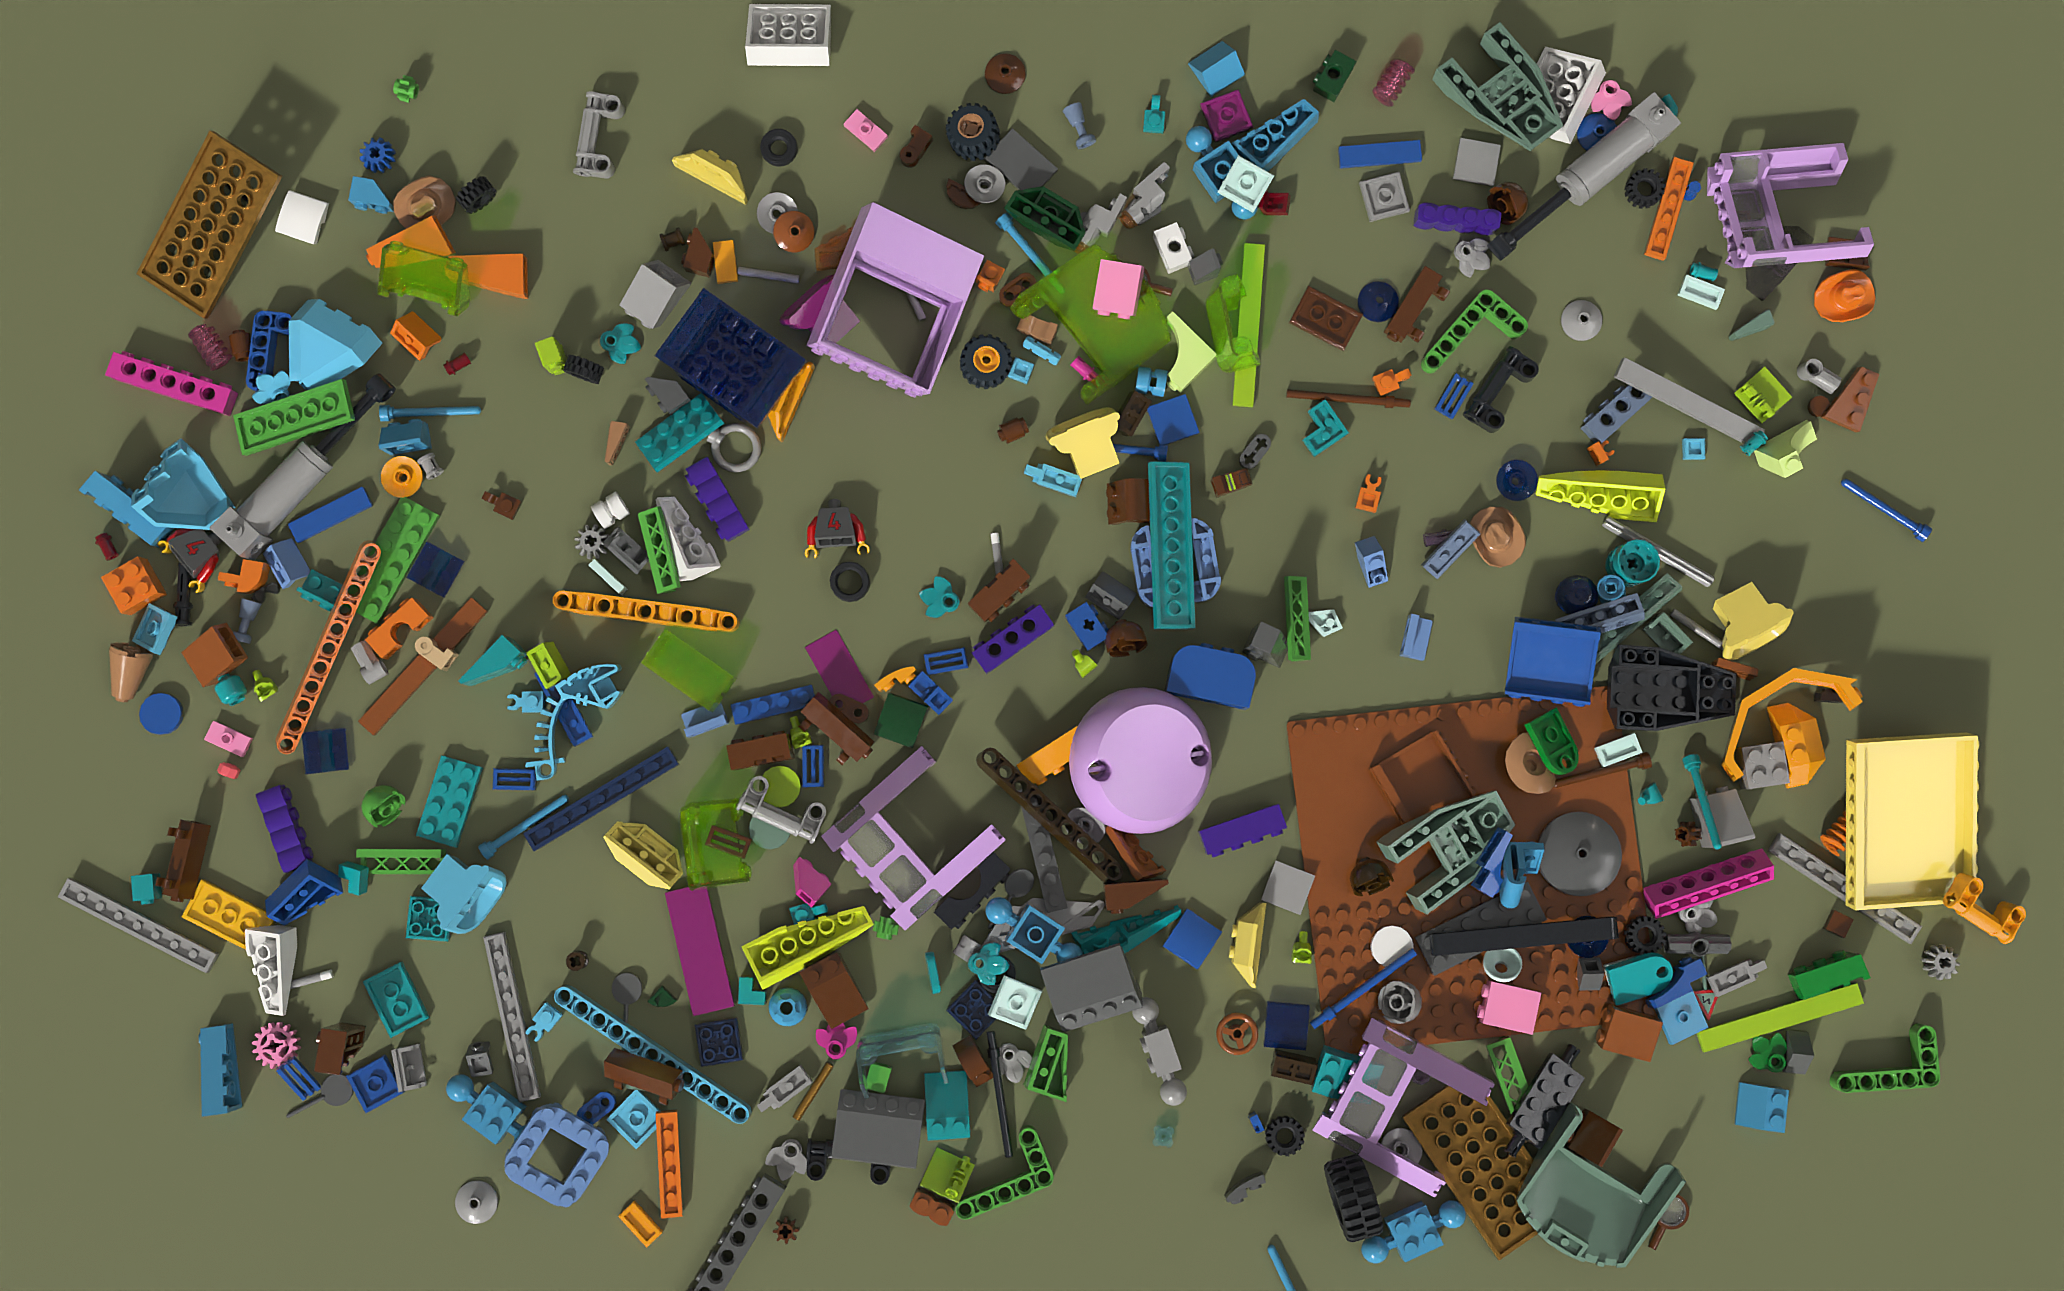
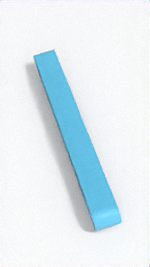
M566 985L555 991L554 999L558 1005L628 1052L666 1065L668 1060H671L675 1063L676 1069L682 1070L683 1075L685 1072L691 1073L693 1081L691 1083L684 1081L683 1088L731 1121L742 1124L751 1116L752 1109L748 1103L630 1024L624 1022L621 1018L573 986ZM563 990H567L570 993L568 1001L563 1000L561 997ZM580 1002L587 1004L588 1010L586 1013L579 1010ZM598 1013L605 1016L604 1024H599L596 1021ZM615 1025L622 1027L623 1033L621 1036L614 1034L613 1028ZM632 1037H637L640 1040L639 1048L632 1046ZM649 1049H655L658 1052L657 1059L649 1057ZM702 1084L710 1086V1094L706 1095L701 1092ZM719 1096H725L728 1099L727 1106L719 1104ZM743 1108L746 1111V1117L739 1118L736 1115V1109Z

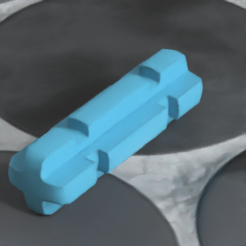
M1027 336L1023 342V347L1028 350L1032 349L1033 353L1044 360L1049 359L1048 362L1053 365H1057L1061 359L1059 353L1051 352L1052 349L1039 341L1036 343L1035 339Z

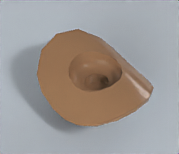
M433 176L421 177L411 182L398 192L393 200L394 213L398 221L406 229L436 215L440 224L443 225L454 213L456 202L451 187L441 178Z
M1488 507L1480 510L1472 517L1470 524L1480 533L1473 544L1488 565L1501 568L1513 564L1521 557L1526 546V536L1521 524L1509 510L1503 507Z
M1529 733L1520 734L1511 742L1506 751L1505 763L1507 772L1515 785L1525 792L1534 794L1549 792L1555 786V775L1544 765Z

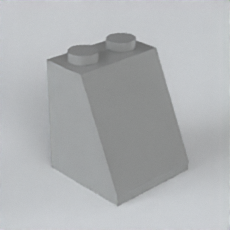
M660 260L644 263L641 265L619 306L625 309L626 314L641 320L643 326L654 329L663 324L690 287L691 282Z
M1728 786L1716 788L1715 793L1708 794V791H1705L1722 846L1755 839V834L1736 789H1728ZM1695 793L1696 797L1689 800L1695 824L1698 828H1701V847L1714 848L1698 795Z

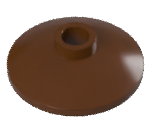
M1011 54L996 55L988 62L985 69L986 82L997 93H1013L1023 85L1026 73L1023 63L1019 58ZM1006 68L1009 70V72L1007 74H1003L1001 72L1002 69Z

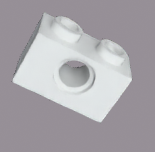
M1176 222L1154 231L1153 239L1168 274L1187 267L1194 254L1191 247L1187 246L1184 241L1186 235L1183 228H1179ZM1173 243L1177 244L1180 247V249L1178 251H1172L1169 248V245Z

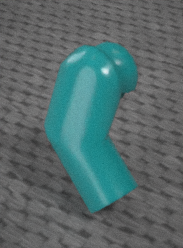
M1668 94L1661 98L1677 117L1678 107L1672 96Z

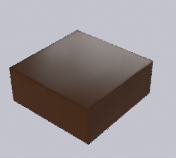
M1831 910L1823 929L1841 938H1845L1854 919L1836 910Z

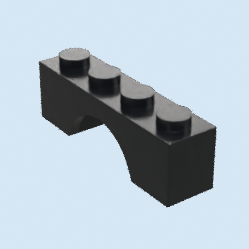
M994 852L978 866L981 873V884L973 896L966 899H955L949 896L934 911L951 930L954 927L959 929L967 921L964 917L969 912L973 914L981 906L979 901L983 897L988 899L996 891L993 887L998 882L1003 884L1008 877V872L1011 869Z

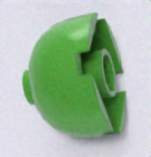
M380 785L366 792L361 805L362 813L374 827H378L377 825L380 824L384 827L401 814L402 811L398 809L402 804L405 806L406 801L405 797L394 787Z

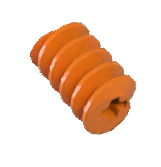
M1846 811L1843 812V817L1837 818L1838 823H1832V829L1826 830V835L1820 836L1823 845L1836 856H1840L1837 851L1838 849L1841 851L1846 850L1843 846V843L1846 844Z

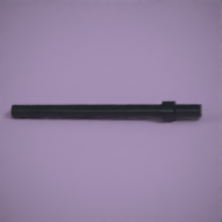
M995 1031L986 1032L989 1046L987 1054L991 1060L1004 1154L1006 1158L1013 1156L999 1063V1057L1001 1056L1000 1048L997 1047Z

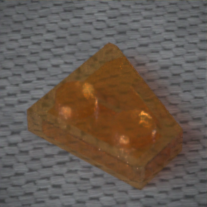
M853 227L847 229L848 232L843 235L835 236L828 243L821 244L814 249L817 271L838 268Z

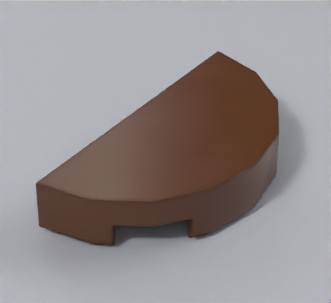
M948 178L946 185L947 195L954 205L963 209H971L981 204V202L973 200L967 194L965 186Z

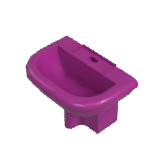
M835 274L826 276L818 281L790 305L779 319L780 324L788 325L795 330L808 329L812 333ZM844 300L841 302L827 340L837 343L860 322Z

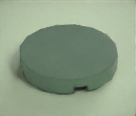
M752 817L750 821V837L761 848L770 850L779 848L790 837V833Z

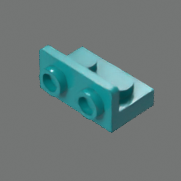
M311 569L303 586H298L296 590L302 593L300 597L310 602L314 599L320 602L319 606L321 608L331 611L343 584Z

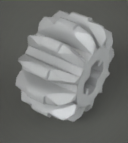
M596 524L592 526V529L589 525H585L586 532L579 529L578 533L582 536L575 537L574 539L580 542L575 545V548L581 549L579 553L581 556L587 554V559L591 560L593 555L600 559V551L603 554H607V551L603 549L605 546L603 542L609 535H604L606 530L603 527L598 530V525ZM591 538L597 540V542H594V546L588 544V542H591Z
M1939 944L1938 947L1936 945L1930 946L1931 951H1924L1927 958H1922L1921 960L1926 962L1923 969L1929 971L1928 976L1936 977L1937 980H1943V978L1950 979L1951 973H1958L1955 966H1960L1961 964L1955 960L1959 955L1953 954L1954 949L1952 947L1946 948L1944 944Z

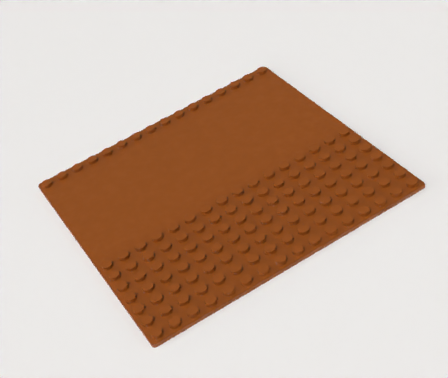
M1607 686L1592 687L1591 703L1584 707L1575 706L1570 702L1556 704L1547 699L1534 701L1530 697L1521 696V698L1503 697L1297 720L1287 723L1303 867L1305 872L1315 875L1307 901L1321 1014L1323 1009L1333 1006L1385 968L1373 957L1370 947L1372 937L1382 927L1392 925L1404 929L1412 938L1413 949L1417 953L1414 958L1336 1013V1017L1332 1020H1327L1322 1024L1326 1046L1347 1053H1359L1363 1044L1367 1045L1369 1043L1362 1039V1035L1371 1018L1377 1021L1379 1019L1425 1045L1526 1034L1479 1022L1477 1010L1479 1005H1482L1484 997L1481 996V991L1487 980L1541 993L1533 1033L1603 1024L1602 1016L1604 1010L1608 1008L1609 1003L1615 1005L1605 971L1600 990L1579 991L1577 980L1578 959L1600 957L1603 967L1604 964L1639 955V953L1632 951L1633 949L1627 946L1628 942H1625L1624 938H1626V935H1624V931H1627L1626 925L1631 923V919H1636L1638 916H1647L1628 772L1624 770L1558 788L1553 787L1549 792L1534 794L1525 792L1515 785L1507 772L1505 758L1506 751L1511 742L1520 734L1528 732L1524 726L1526 723L1557 707L1577 746L1579 761L1572 772L1563 775L1554 774L1555 778L1560 779L1602 768L1594 748L1623 737L1622 729L1614 728L1607 710ZM1437 730L1438 733L1442 732L1447 739L1446 746L1449 751L1453 750L1458 758L1456 763L1459 768H1463L1468 774L1469 779L1467 781L1470 786H1474L1479 795L1493 790L1497 791L1515 823L1510 832L1513 835L1510 842L1537 843L1543 829L1553 819L1571 812L1590 813L1606 821L1618 836L1622 850V861L1617 876L1604 890L1588 896H1572L1552 887L1545 880L1540 870H1538V874H1524L1523 876H1526L1525 882L1529 883L1547 919L1542 923L1616 916L1619 938L1514 948L1522 958V969L1519 975L1509 982L1496 981L1486 974L1483 967V958L1486 951L1434 976L1414 937L1492 899V897L1471 886L1473 882L1471 881L1429 914L1414 908L1406 891L1442 866V863L1429 841L1398 864L1385 858L1376 841L1391 830L1401 826L1402 823L1369 768L1431 731ZM1562 759V763L1566 767V761ZM1624 759V760H1622V761H1619V762H1616V763H1614V764L1621 763V762H1625L1626 759ZM1580 850L1579 856H1584V852ZM1366 857L1383 861L1388 866L1394 879L1393 882L1389 881L1390 886L1372 895H1369L1368 892H1362L1363 896L1355 895L1350 883V873L1358 864V861ZM1367 918H1374L1376 920L1382 918L1380 924L1368 920ZM1648 927L1641 928L1637 936L1641 943L1646 944L1650 942ZM1499 963L1495 965V969L1498 972L1504 973L1507 971V967L1504 964ZM1406 981L1414 985L1420 992L1422 1007L1414 1020L1397 1024L1391 1023L1384 1018L1385 1015L1378 1006V996L1381 989L1387 986L1389 982ZM1652 995L1618 1005L1657 1016L1655 1009L1648 1008L1645 999ZM1386 1028L1383 1035L1385 1042L1396 1048L1412 1047L1414 1045L1413 1042Z

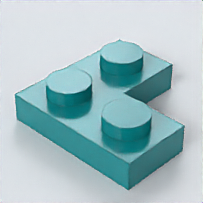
M1326 399L1308 411V414L1319 429L1302 441L1313 457H1315L1349 434Z

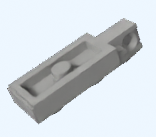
M1751 959L1706 978L1715 997H1719L1755 981L1759 977L1757 973L1767 969L1764 960L1760 959L1752 963Z
M799 1065L767 1089L763 1094L765 1099L757 1107L761 1112L770 1106L773 1109L779 1108L810 1085L813 1080L802 1065Z

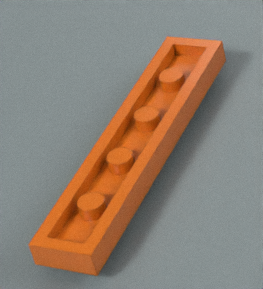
M1677 157L1672 159L1665 181V188L1663 189L1665 192L1659 201L1644 255L1662 261L1666 259L1693 168V162Z
M677 1110L656 1111L661 1218L682 1217Z

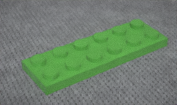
M344 379L233 415L241 453L246 456L355 420L347 382Z
M406 497L400 498L376 541L381 550V555L356 613L376 624H380L439 520L440 515ZM374 546L368 556H372L375 553L376 549ZM363 565L358 575L365 574L367 567ZM351 585L348 593H357L359 586ZM343 604V606L350 609L349 604Z

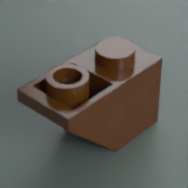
M694 228L693 232L688 235L687 245L689 246L687 253H683L681 264L686 272L710 278L714 256L698 228Z

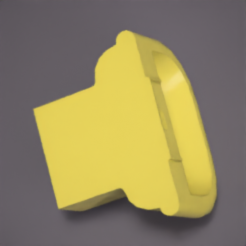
M1100 408L1064 421L1046 432V440L1051 445H1054L1062 453H1070L1077 475L1081 479L1119 464L1110 439L1117 431V420L1120 418L1119 413L1113 408Z
M1753 582L1715 600L1713 610L1726 627L1722 640L1723 658L1727 660L1741 658L1775 640L1788 628L1794 614L1793 610L1786 609L1779 603L1768 604Z

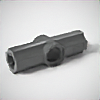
M1695 931L1688 934H1666L1664 937L1666 942L1663 943L1666 953L1695 954L1696 956L1729 954L1732 945L1728 934H1700ZM1700 941V944L1694 947L1695 943Z

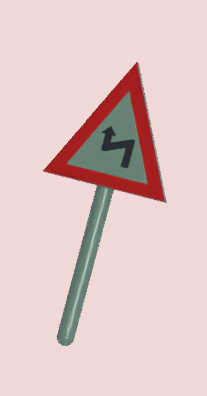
M1705 955L1700 956L1706 970ZM1705 975L1702 977L1703 990L1693 992L1704 1016L1709 1022L1718 997H1715L1712 989L1707 990V978Z

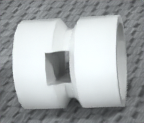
M616 491L608 495L605 502L600 500L591 506L594 515L604 529L615 524V519L621 520L630 514Z

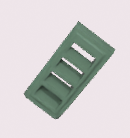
M1765 310L1733 332L1728 337L1729 340L1734 341L1770 328L1775 323L1770 310Z

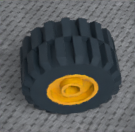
M981 334L977 338L973 337L969 343L965 344L960 356V370L963 372L964 379L966 378L970 385L974 384L976 388L984 387V389L989 387L995 388L1007 378L1012 367V357L1007 344L1000 341L1001 338H994L991 334H988V336Z

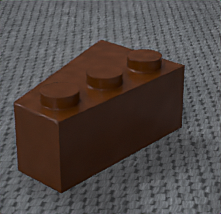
M1013 558L1002 572H999L988 585L968 602V606L984 623L988 620L992 622L1000 615L998 611L1003 606L1007 608L1015 601L1013 597L1018 592L1022 594L1029 588L1028 582L1031 576Z

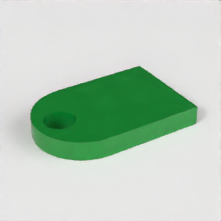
M1557 707L1524 725L1544 765L1549 771L1557 775H1563L1572 772L1576 768L1579 761L1578 749ZM1562 759L1566 761V767L1563 765Z

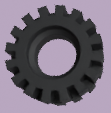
M1644 168L1642 171L1638 170L1627 180V185L1624 190H1627L1625 197L1629 196L1627 201L1629 203L1632 201V206L1636 207L1639 205V209L1644 207L1647 209L1655 205L1662 198L1665 192L1663 190L1665 184H1662L1664 181L1663 177H1658L1660 175L1659 172L1654 174L1653 169L1647 171V168ZM1640 182H1648L1651 185L1652 193L1650 195L1644 196L1639 193L1637 187Z
M480 176L477 179L474 178L471 183L468 182L466 187L463 186L461 188L462 191L458 192L456 200L467 213H476L478 209L482 210L483 206H487L488 202L493 200V197L496 195V189L486 177Z
M569 354L563 371L584 381L599 384L604 368L585 358Z
M1638 916L1636 919H1631V923L1626 925L1627 931H1624V935H1626L1624 939L1625 942H1628L1627 946L1633 949L1632 951L1639 954L1657 953L1658 949L1661 950L1663 948L1661 945L1666 942L1664 940L1666 932H1663L1665 928L1663 925H1660V921L1648 916ZM1643 927H1648L1653 934L1651 941L1646 944L1641 943L1637 936L1638 931Z
M1278 1116L1277 1119H1272L1271 1123L1267 1125V1131H1265V1139L1268 1146L1274 1153L1280 1156L1294 1155L1297 1150L1300 1151L1301 1145L1304 1144L1305 1134L1303 1128L1292 1117ZM1282 1128H1289L1293 1133L1292 1140L1287 1144H1282L1277 1140V1133Z

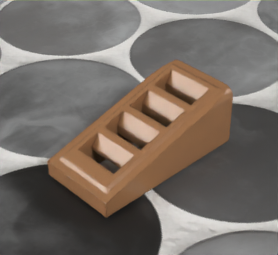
M610 422L605 462L608 465L613 466L630 428L627 423Z

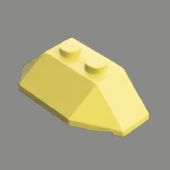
M703 149L673 157L672 162L675 167L745 205L748 203L741 175L737 165L732 161L726 160L725 162L719 159L720 156L711 150L706 152Z
M617 821L603 837L615 859L648 885L670 889L683 875L678 850L645 824Z
M1263 902L1258 903L1237 919L1236 925H1232L1231 937H1234V945H1230L1229 958H1232L1231 962L1249 986L1256 988L1267 904Z

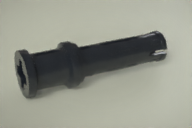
M178 563L177 602L173 604L175 616H177L175 626H192L190 616L193 605L190 602L191 588L189 587L191 575L181 563Z

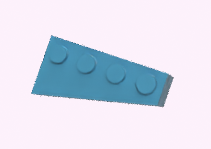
M1303 99L1283 111L1278 117L1265 122L1260 128L1250 131L1242 139L1232 142V146L1239 156L1269 172L1318 122L1319 111Z
M94 471L81 486L80 492L84 495L87 494L95 497L94 502L108 511H114L112 513L114 518L123 524L128 523V528L148 544L158 547L159 541L167 539L175 528L155 527L131 507L133 489H126L122 485L124 482L115 475L111 477Z
M233 1023L201 1028L199 1043L201 1046L202 1117L225 1114L242 1108Z

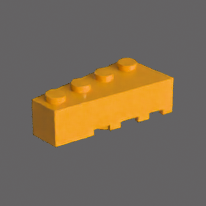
M1078 726L1017 764L1016 766L1020 772L1038 787L1048 780L1046 776L1050 773H1053L1055 776L1065 769L1063 765L1069 762L1070 747Z

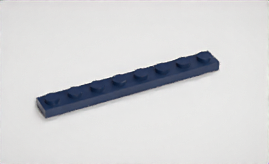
M668 746L523 834L532 850L537 851L680 764Z

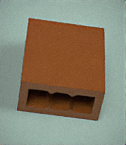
M227 623L211 626L181 652L202 687L217 684L219 677L230 674L248 659L247 654Z
M1609 1003L1608 1008L1603 1012V1024L1601 1029L1597 1031L1596 1043L1603 1050L1651 1062L1663 1022L1657 1016Z

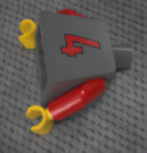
M829 500L828 508H821L818 516H815L807 527V544L809 548L805 550V556L809 558V551L811 549L814 550V557L817 558L819 555L817 548L854 546L856 542L859 543L857 547L859 555H861L859 551L861 546H866L867 553H869V546L865 544L866 536L862 522L855 514L849 512L848 507H841L840 500Z
M179 528L167 538V541H159L158 547L166 545L162 553L170 554L173 552L193 578L197 577V580L189 583V587L193 588L197 583L198 589L195 593H200L204 591V583L210 578L219 561V550L216 545L223 542V540L214 532L207 535L203 529Z

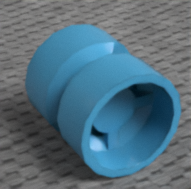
M1139 366L1135 391L1140 394L1151 392L1152 396L1164 397L1168 370L1156 369L1151 371V368ZM1151 377L1157 378L1155 387L1150 386Z
M1616 575L1604 576L1597 584V592L1601 604L1626 597L1624 582Z

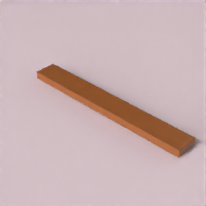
M471 597L434 637L438 647L444 651L447 648L454 650L488 611ZM419 654L358 722L375 736L436 670L437 666Z

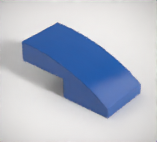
M922 670L907 685L938 715L953 701Z

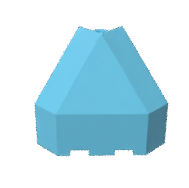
M321 299L307 300L289 320V381H299L301 387L306 390L340 380L364 365L382 344L381 340L368 326L364 324L358 326L351 321L352 317L338 309L335 312L326 307L327 303Z
M181 438L163 451L160 455L163 460L158 466H153L144 478L146 481L145 485L141 490L136 489L134 491L131 501V507L155 527L211 530L209 527L229 506L235 508L204 458Z

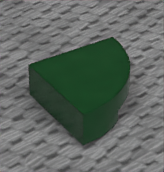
M661 986L647 1002L653 1006L666 1007L678 1000L664 986Z

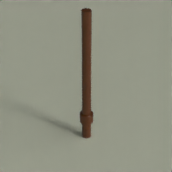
M1287 389L1286 398L1322 401L1326 399V401L1382 405L1385 408H1410L1411 405L1410 399H1398L1387 395L1385 397L1290 389Z

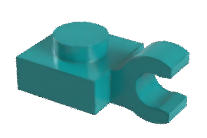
M1152 95L1151 110H1145L1143 132L1164 133L1165 111H1159L1160 95Z
M807 903L789 908L794 925L805 920L806 922L815 920L816 915L828 912L826 903L813 908Z

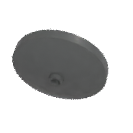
M1571 812L1558 816L1543 829L1537 842L1544 843V853L1539 867L1541 874L1552 887L1564 894L1588 896L1598 893L1612 883L1621 866L1622 850L1618 836L1606 821L1590 813ZM1580 850L1584 852V856L1582 857L1579 856Z

